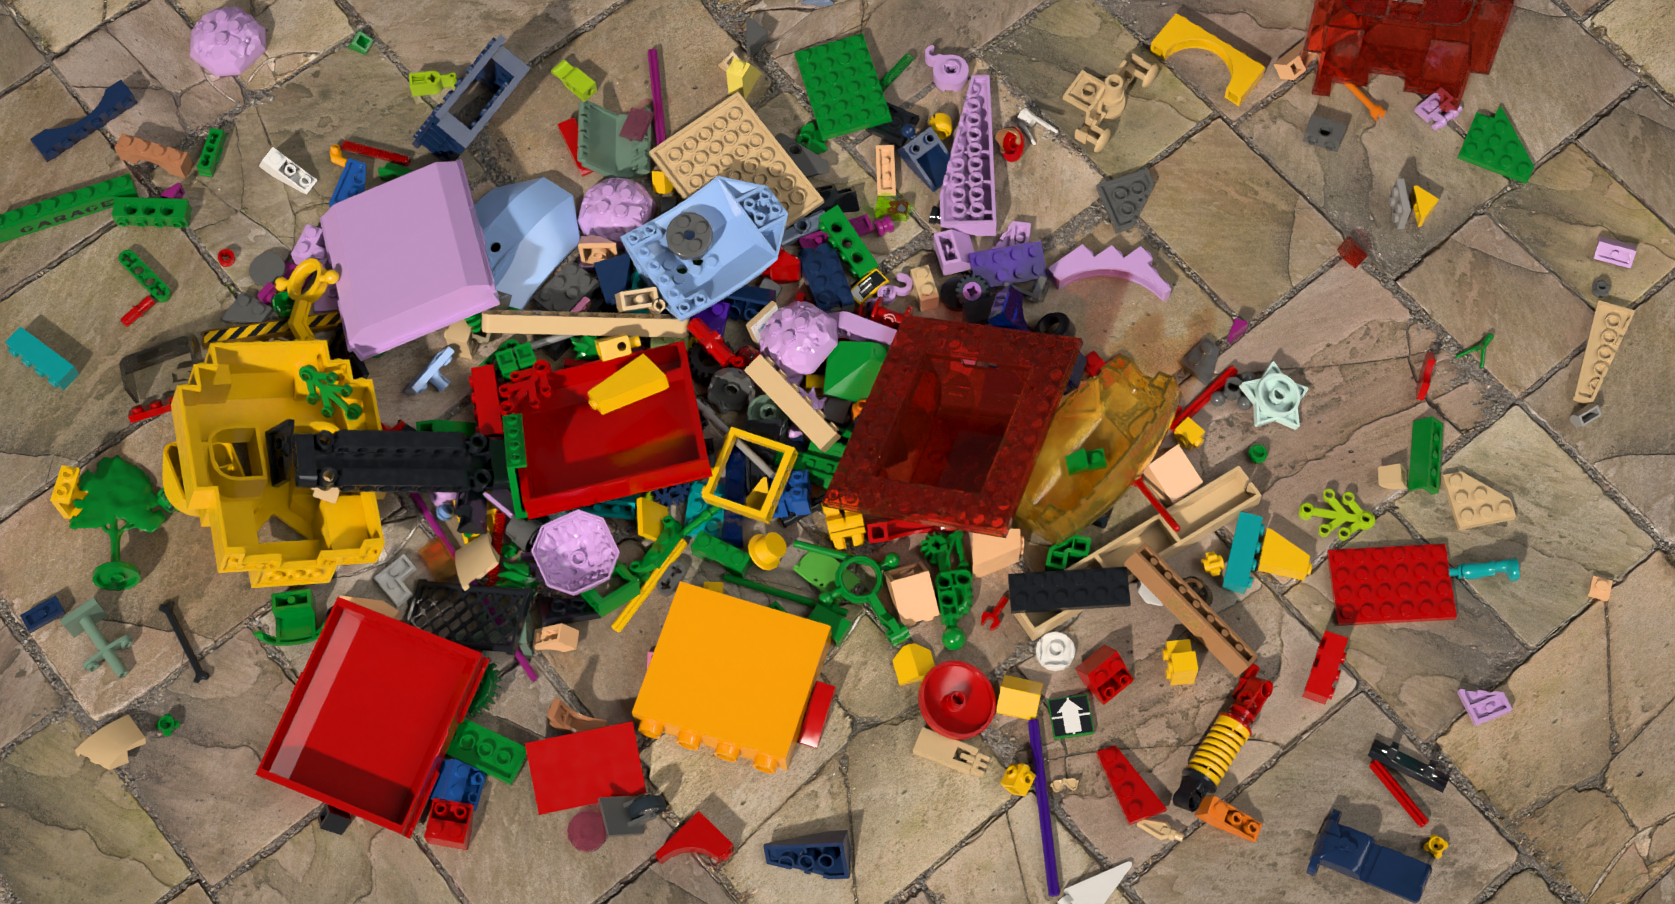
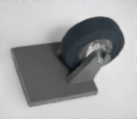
M643 794L637 798L635 796L598 798L608 837L643 835L642 825L656 819V815L666 809L665 799L660 795L651 796V794Z

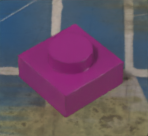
M268 282L257 294L259 301L266 305L272 303L273 297L278 294L275 285Z

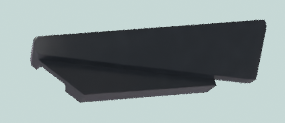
M835 184L815 188L824 199V203L807 215H812L821 209L827 212L837 205L843 213L858 212L860 208L854 186L838 191Z

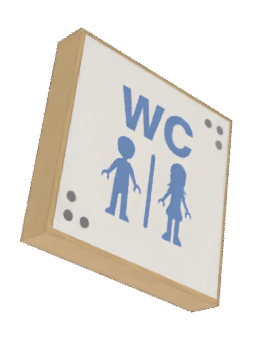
M774 301L766 305L746 324L753 343L759 351L761 350L759 344L760 332L772 314L779 309Z

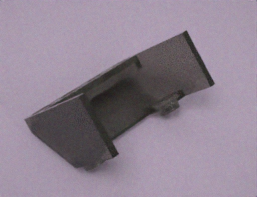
M190 332L133 351L121 359L119 366L124 390L136 404L139 403L133 372L190 353L193 365L204 362L200 343L196 335Z

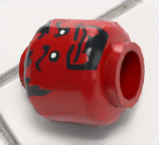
M746 345L736 352V357H742L748 367L761 352L750 345Z

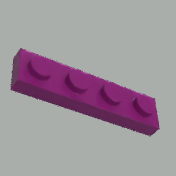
M867 214L848 220L859 237L874 232ZM834 226L832 230L838 233L841 231V228ZM818 231L798 238L801 249H816L821 244L829 243V237L826 233Z

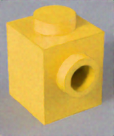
M1187 417L1175 429L1173 437L1181 447L1191 451L1203 444L1205 431Z

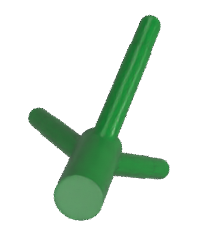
M1488 333L1479 345L1465 350L1455 357L1460 358L1475 350L1476 352L1481 351L1480 368H1483L1486 347L1493 340L1494 335Z

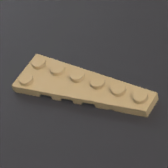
M1600 300L1597 301L1573 401L1587 405L1593 404L1635 310Z

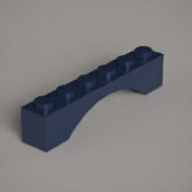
M119 80L105 90L100 103L85 118L66 127L45 129L30 140L44 160L49 162L65 150L72 148L73 145L82 139L87 138L88 135L97 129L102 128L112 119L117 118L127 109H131L137 104V101L124 82Z

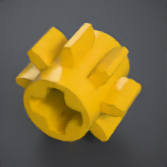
M1214 551L1205 553V558L1201 559L1204 573H1209L1211 577L1220 575L1221 569H1224L1221 554L1217 555Z

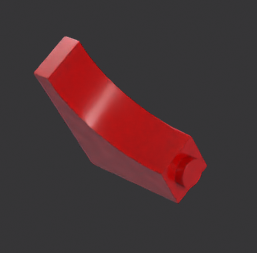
M698 811L655 853V856L663 864L679 854L700 853L713 858L720 864L723 860L727 861L734 853V845Z

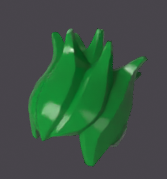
M576 335L577 338L570 337L571 343L575 345L571 350L578 351L575 358L576 361L600 360L594 340L606 338L605 336Z
M520 557L518 558L519 564L503 562L507 571L498 574L499 577L504 578L496 582L497 586L521 589L532 587L535 589L539 585V582H535L537 578L531 577L530 564L523 561Z

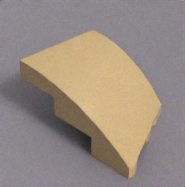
M488 531L486 534H482L455 551L456 569L464 591L470 588L469 583L471 581L481 579L499 564L500 556L491 545L492 536Z
M128 714L92 734L75 749L77 756H86L91 762L112 770L129 763L127 751L146 744V739Z

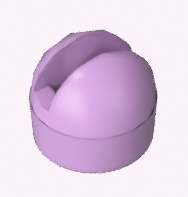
M794 424L788 428L786 433L790 439L803 435Z

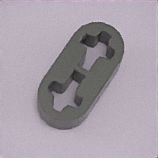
M671 563L658 580L657 589L660 595L664 597L671 596L677 589L679 582L683 581L686 576V569L683 563ZM680 568L681 573H676L673 577V569L678 570ZM671 581L669 583L670 589L666 588L663 590L662 585H667Z

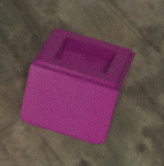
M178 182L164 191L161 196L162 198L182 199L185 191L181 183Z
M1235 318L1227 341L1231 343L1245 333L1249 323Z

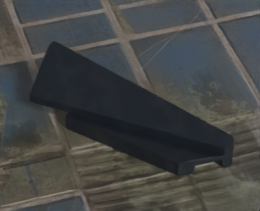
M471 489L470 491L456 494L454 514L461 517L457 529L459 533H487V499L483 495L484 492H487L486 489L482 492H475Z

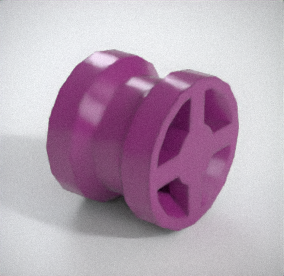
M885 215L882 219L877 218L874 220L876 231L880 237L884 236L887 232H894V225L889 215Z

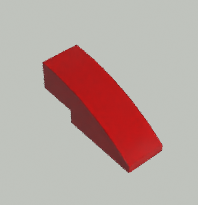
M572 117L557 124L559 133L581 176L583 177L594 172L581 166L582 163L577 161L579 148L578 132L580 131H578V124L575 118Z
M816 681L798 743L818 748L836 693V686Z

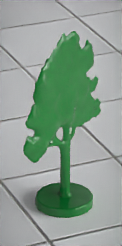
M115 455L114 458H102L97 463L98 469L95 473L86 469L81 475L78 488L82 491H87L88 495L83 500L76 498L73 501L74 506L77 509H82V511L77 516H72L69 520V527L75 530L78 528L96 529L102 527V530L109 534L110 562L103 563L93 570L92 581L101 589L122 591L135 587L141 579V571L137 566L120 561V539L122 534L133 528L152 533L165 521V515L161 510L152 512V509L159 504L157 503L158 496L155 494V491L151 490L153 484L150 481V477L136 465H132L119 455ZM125 519L127 521L121 529H118V520Z

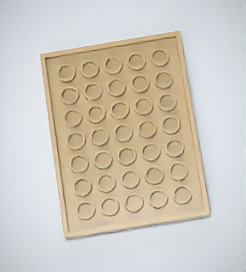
M736 92L649 151L650 157L684 200L699 191L716 176L768 186L788 212L785 229L824 203V199L739 92Z

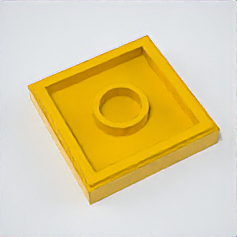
M643 497L638 498V535L656 541L664 530L662 520L668 515V507Z

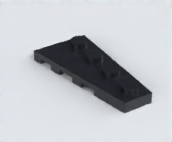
M784 419L744 420L746 432L779 442ZM745 440V444L773 470L777 451ZM745 455L746 497H748L760 480L767 475Z

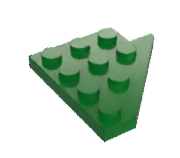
M1498 107L1494 118L1476 112L1457 159L1527 184L1534 165L1502 107Z

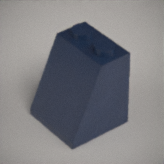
M628 253L594 263L597 280L599 281L608 313H618L615 294L632 288L631 274L634 273Z

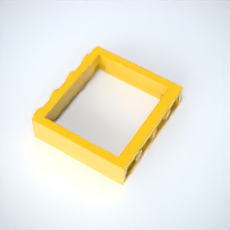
M731 427L730 431L724 436L722 450L720 449L717 453V462L711 468L713 476L709 477L707 485L705 484L702 489V498L708 504L770 524L797 459L798 452L794 447ZM737 437L784 453L761 511L713 495Z

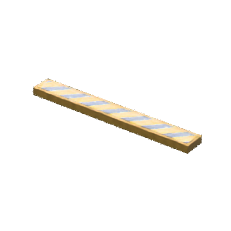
M340 311L308 315L306 321L312 333L335 330L338 323L342 322ZM290 318L202 331L203 349H209L210 343L264 341L271 338L278 339L277 337H291L294 334L288 326Z

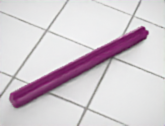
M649 49L648 61L658 146L666 140L658 54L656 49Z

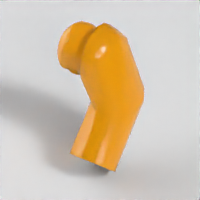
M337 144L331 145L329 151L331 161L334 164L345 167L348 159L342 157L340 146Z

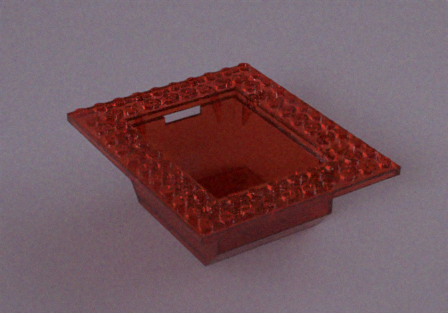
M904 315L821 503L827 508L1006 538L1083 345L1082 338ZM963 359L998 364L997 368L970 365L965 364Z

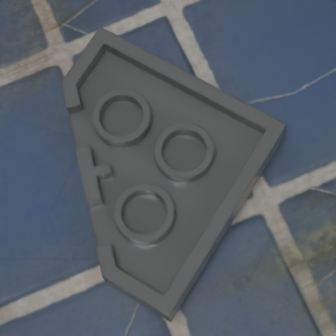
M1148 169L1096 185L1098 195L1116 234L1134 228L1154 187V182Z

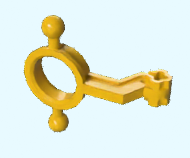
M313 258L302 261L294 269L288 280L284 277H279L274 282L275 288L278 291L287 290L288 296L295 301L288 322V326L296 338L295 340L311 341L315 339L306 323L311 304L323 295L328 284H335L339 280V274L336 270H327L317 259ZM317 270L314 284L306 293L301 295L305 280L312 272Z

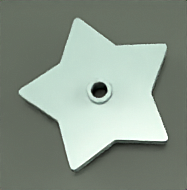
M1274 361L1268 365L1260 379L1246 381L1239 385L1240 389L1253 404L1255 427L1274 421L1294 430L1300 427L1298 406L1308 391V387L1297 384L1290 377L1284 375Z

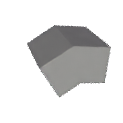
M1591 403L1572 414L1569 420L1577 429L1587 425L1602 416L1599 406ZM1588 413L1590 414L1589 417L1582 420V416Z

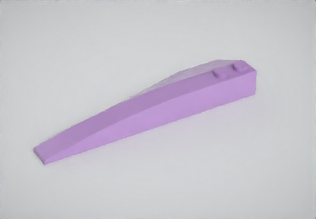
M990 75L971 76L967 97L964 102L947 171L940 191L941 227L975 236H996Z

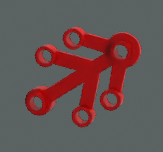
M543 359L537 360L533 364V368L513 371L510 374L513 384H503L499 387L498 390L501 397H508L511 392L519 391L511 401H503L500 404L499 410L502 416L515 414L516 406L528 392L530 409L532 411L540 410L542 405L537 397L535 383L540 378L542 385L540 392L542 396L550 397L553 391L547 377L552 370L549 362ZM531 376L528 380L522 381L524 377Z

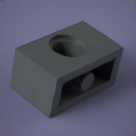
M1311 114L1303 142L1325 148L1328 151L1338 152L1347 125Z

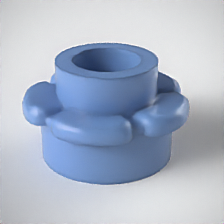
M442 503L436 507V515L440 520L450 521L452 519L451 516L454 514V509L449 504Z

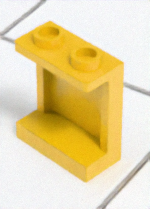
M61 465L50 501L63 518L71 519L73 515L77 516L82 511V509H77L74 506L73 501L76 498L83 500L88 495V492L78 488V478L81 470L78 467Z

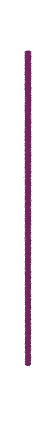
M409 492L455 563L456 550L419 493ZM473 580L469 583L472 585H478L476 580ZM487 597L484 598L483 602L485 605L490 604ZM493 607L489 609L491 615L496 613ZM498 616L495 619V622L497 623V625H500L502 623V620ZM518 646L515 656L530 680L534 682L539 677Z

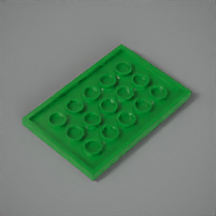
M863 33L794 52L822 141L892 121Z

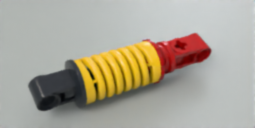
M1255 676L1250 677L1242 691L1238 694L1235 702L1229 707V712L1219 713L1214 726L1206 735L1202 745L1199 746L1198 751L1194 754V758L1182 770L1185 779L1173 795L1174 806L1195 812L1207 792H1216L1221 782L1220 779L1225 776V772L1229 770L1228 766L1232 765V760H1235L1236 754L1241 751L1240 747H1243L1248 738L1252 736V730L1249 726L1254 723L1255 717L1272 694L1273 684L1271 681Z

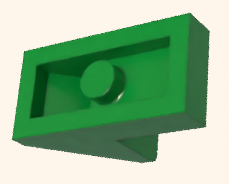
M1082 448L1065 456L1069 476L1107 468L1103 448L1085 451V448Z

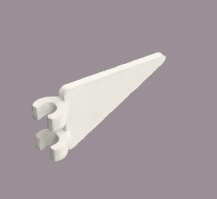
M1125 862L1066 888L1063 892L1065 896L1057 903L1105 904L1132 867V862Z

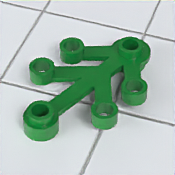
M305 365L300 368L299 376L306 382L309 395L306 398L309 404L316 405L320 396L317 394L315 386L320 389L324 405L321 413L324 417L330 418L335 413L330 399L345 411L347 419L357 420L362 415L363 410L360 405L356 403L349 405L336 394L340 393L343 397H349L353 389L348 384L335 385L334 383L338 380L335 372H319L313 365Z

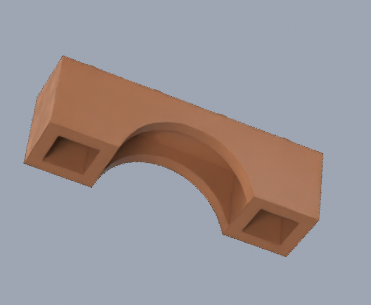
M123 133L114 148L121 160L135 164L140 160L149 161L159 165L169 174L185 179L193 165L188 152Z

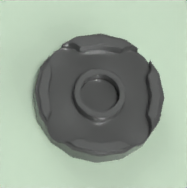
M269 252L254 258L249 267V274L253 282L263 287L268 282L274 285L275 280L283 277L287 271L286 264L281 256Z

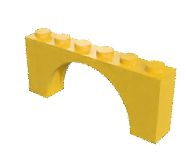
M1177 13L1151 42L1150 52L1164 61L1175 52L1188 48L1205 49L1218 55L1226 63L1231 76V81L1226 87L1224 98L1237 106L1243 103L1264 76L1266 67L1260 62L1251 59L1245 53L1233 48L1229 43L1223 42L1214 34L1208 33L1201 26L1193 24L1186 17L1180 16Z

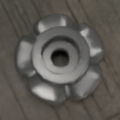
M1598 280L1592 284V293L1598 298L1607 296L1611 290L1610 285L1604 280Z

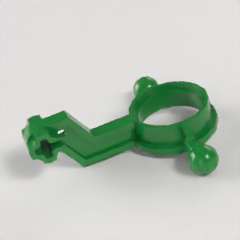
M889 552L886 554L885 560L878 564L866 556L855 555L846 558L838 566L835 573L836 589L831 592H821L818 596L819 603L824 607H828L833 603L834 598L839 595L851 603L864 604L868 602L882 626L888 630L885 632V635L893 647L911 638L909 630L903 622L897 624L894 617L886 612L877 597L883 586L882 570L888 566L896 567L900 562L899 555L895 552ZM856 562L865 563L874 570L876 585L870 593L856 595L845 587L843 572L850 564Z

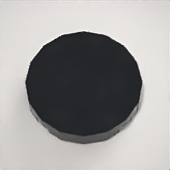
M954 276L948 279L941 288L942 302L949 310L955 312H962V304L956 296V288L958 282L964 278L963 276Z

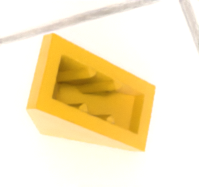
M1416 185L1412 188L1410 198L1417 226L1421 227L1435 210L1439 199Z

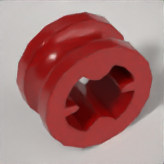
M223 249L217 255L219 263L223 267H230L235 262L234 253L230 249ZM229 255L230 259H226L224 261L223 257H227Z

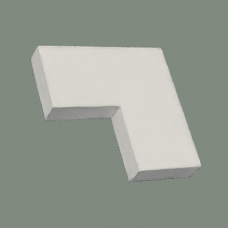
M403 554L374 576L373 579L392 602L399 607L413 596L412 592L402 581L417 569Z

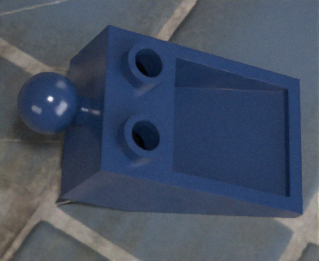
M905 124L901 129V133L905 138H909L910 141L900 147L897 152L907 166L935 192L943 185L951 154L931 126L916 136L915 127L912 124Z

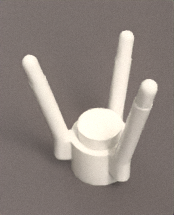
M1024 108L1018 115V119L1021 121L1019 126L1023 128L1033 145H1036V142L1026 126L1031 127L1035 122H1038L1048 130L1058 133L1057 129L1037 117L1028 108Z

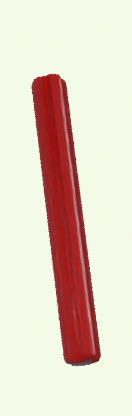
M1232 365L1229 366L1169 424V429L1174 433L1175 429L1187 417L1191 419L1210 401L1212 393L1220 391L1225 386L1226 380L1230 377H1235L1238 370Z

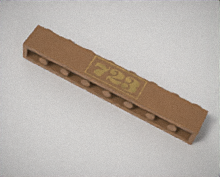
M1146 542L1123 563L1236 678L1258 658V655Z

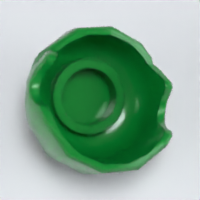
M282 291L273 297V309L278 316L290 318L295 301L288 296L287 291Z

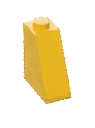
M1267 528L1264 535L1258 571L1304 581L1306 575H1310L1312 570V563H1309L1310 555L1272 529Z

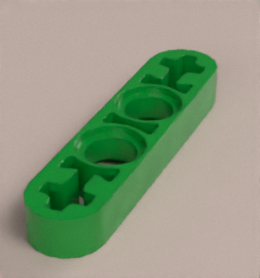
M124 250L119 254L118 259L121 265L158 302L164 303L170 300L172 294L169 287L133 251ZM126 257L131 258L132 265L128 260H125ZM143 267L144 270L142 273H135L136 268ZM148 279H155L154 284L146 285ZM159 288L162 292H165V295L159 294L157 289Z

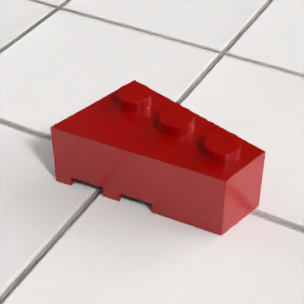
M1325 630L1302 697L1324 705L1328 699L1332 700L1335 688L1332 686L1334 681L1337 682L1341 670H1338L1340 663H1344L1347 654L1344 652L1348 641L1347 637Z

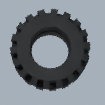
M722 338L724 344L734 353V350L730 346V343L728 341L725 342V339ZM699 341L698 343L693 342L692 348L688 350L691 376L693 379L695 378L696 383L699 384L701 382L702 386L706 387L711 376L718 370L723 369L720 364L712 367L703 365L702 361L712 355L704 352L699 345ZM731 364V365H729L728 367H724V368H734V367H733V365Z

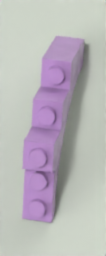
M1082 244L1048 267L1047 271L1048 279L1052 281L1058 290L1084 278L1107 276L1127 279L1140 284L1156 294L1163 302L1170 297L1171 293L1169 283L1166 280H1162L1154 267L1151 268L1153 261L1151 253L1148 250H1144L1142 246L1123 258L1121 251L1115 249L1112 245L1094 257L1093 252Z

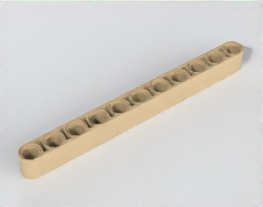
M485 310L482 312V331L486 333L614 336L625 333L628 336L638 335L639 337L684 338L689 336L687 326L690 318L680 322L673 314Z

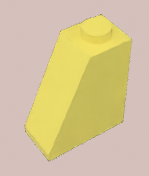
M734 57L726 71L729 95L732 96L739 92L744 100H746L761 72L751 64Z

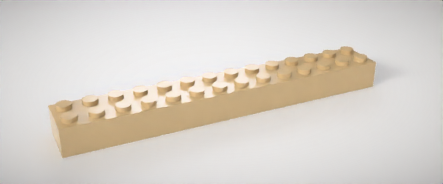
M1237 466L1166 509L1180 525V531H1173L1164 518L1157 514L1065 570L1126 567L1123 563L1144 542L1166 561L1238 518L1240 511L1246 513L1259 505L1262 495L1252 482L1248 484V476L1240 466ZM1127 568L1128 582L1130 583L1137 579V577ZM1085 609L1017 613L1014 615L1031 640L1034 641Z

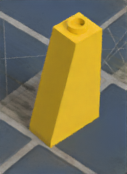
M642 354L588 391L590 398L588 402L593 410L597 409L603 415L669 388L666 375L648 357Z

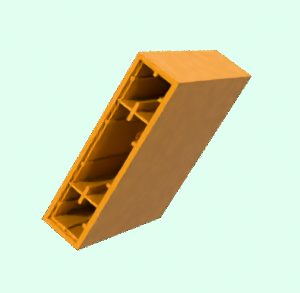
M680 581L632 710L635 723L639 725L638 732L654 739H660L663 732L677 736L676 743L679 746L693 751H698L700 744L716 748L714 755L728 762H737L739 756L754 760L753 768L767 774H775L777 767L788 770L816 681L819 679L832 641L831 626Z

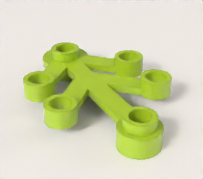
M1326 489L1323 492L1322 498L1335 511L1314 508L1310 503H1303L1298 510V515L1303 520H1310L1313 516L1335 519L1329 524H1322L1319 527L1318 534L1321 537L1329 536L1331 531L1346 521L1354 522L1348 528L1342 527L1339 529L1337 535L1342 541L1347 540L1357 530H1368L1375 524L1374 515L1369 511H1363L1354 501L1355 497L1351 492L1343 494L1342 502L1348 505L1354 514L1347 513L1335 498V492L1332 489ZM1329 493L1332 497L1328 498L1325 494ZM1345 497H1350L1351 501H1347ZM1304 508H1309L1310 512H1306ZM1366 517L1369 519V521L1365 522L1362 518ZM1324 528V529H1326L1328 532H1327V533H1323V532L1321 531V529ZM1341 532H1346L1347 536H1342Z

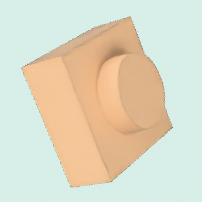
M1593 576L1588 596L1608 601L1613 581Z

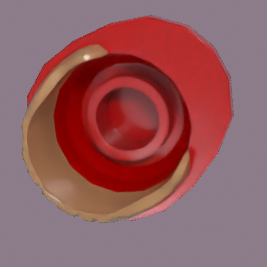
M1014 126L999 130L995 135L999 151L1007 161H1018L1025 147L1026 138L1023 133Z

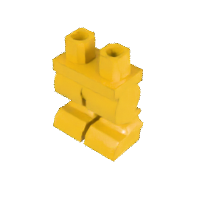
M859 494L842 497L840 501L837 498L821 502L823 513L826 516L825 522L830 542L833 541L836 550L846 549L845 538L852 537L854 547L864 545L865 528L862 512L858 509L860 503ZM841 506L844 510V517L842 516V514H840Z

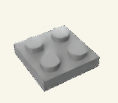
M1404 178L1396 179L1395 185L1392 186L1391 196L1388 197L1389 206L1393 209L1392 221L1396 223L1397 229L1405 228L1411 212Z

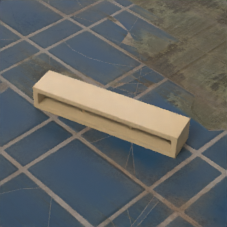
M759 354L744 371L820 450L826 452L841 437L837 432L839 428L832 421L828 423L824 419L826 415L819 408L815 410L811 406L813 401L806 395L803 397L799 393L801 389L794 382L790 384L786 380L788 376L781 369L777 371L774 367L776 363L769 356L765 358Z

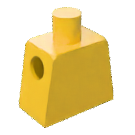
M625 333L594 340L598 357L602 361L632 354L631 348L641 346L638 335L628 337ZM622 342V348L618 349V343Z

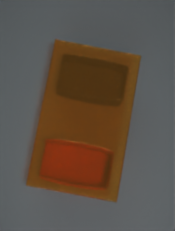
M440 537L418 550L438 582H443L457 574L455 559Z

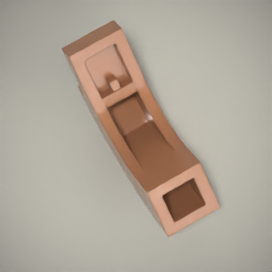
M554 698L548 709L547 717L550 719L549 724L565 734L610 726L606 720L591 718L575 712L560 699Z

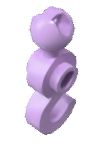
M904 273L897 274V281L905 282L906 286L904 288L893 285L881 286L878 289L876 298L871 297L865 301V309L872 312L879 296L884 297L883 304L889 305L895 301L896 295H908L913 288L911 277Z

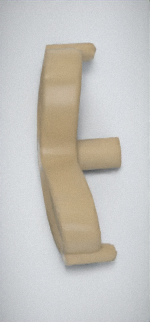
M1075 778L1054 780L1050 787H1052L1055 793H1058L1064 785L1075 791L1079 780Z

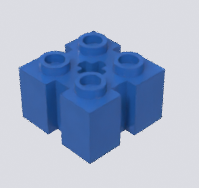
M808 469L792 471L773 518L788 517L789 512H795L796 516L811 514L810 495H812V482ZM774 477L769 478V487H771Z

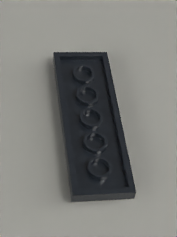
M1127 567L1008 574L1011 614L1128 607L1131 605Z

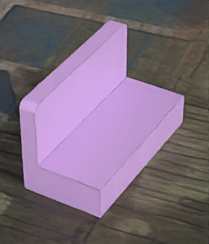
M1598 236V244L1593 259L1631 268L1636 254L1635 245Z
M494 489L490 495L487 492L483 493L488 501L510 519L515 516L512 494L506 489Z

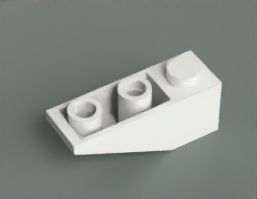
M274 147L271 148L259 165L260 168L272 177L306 195L317 182V179Z

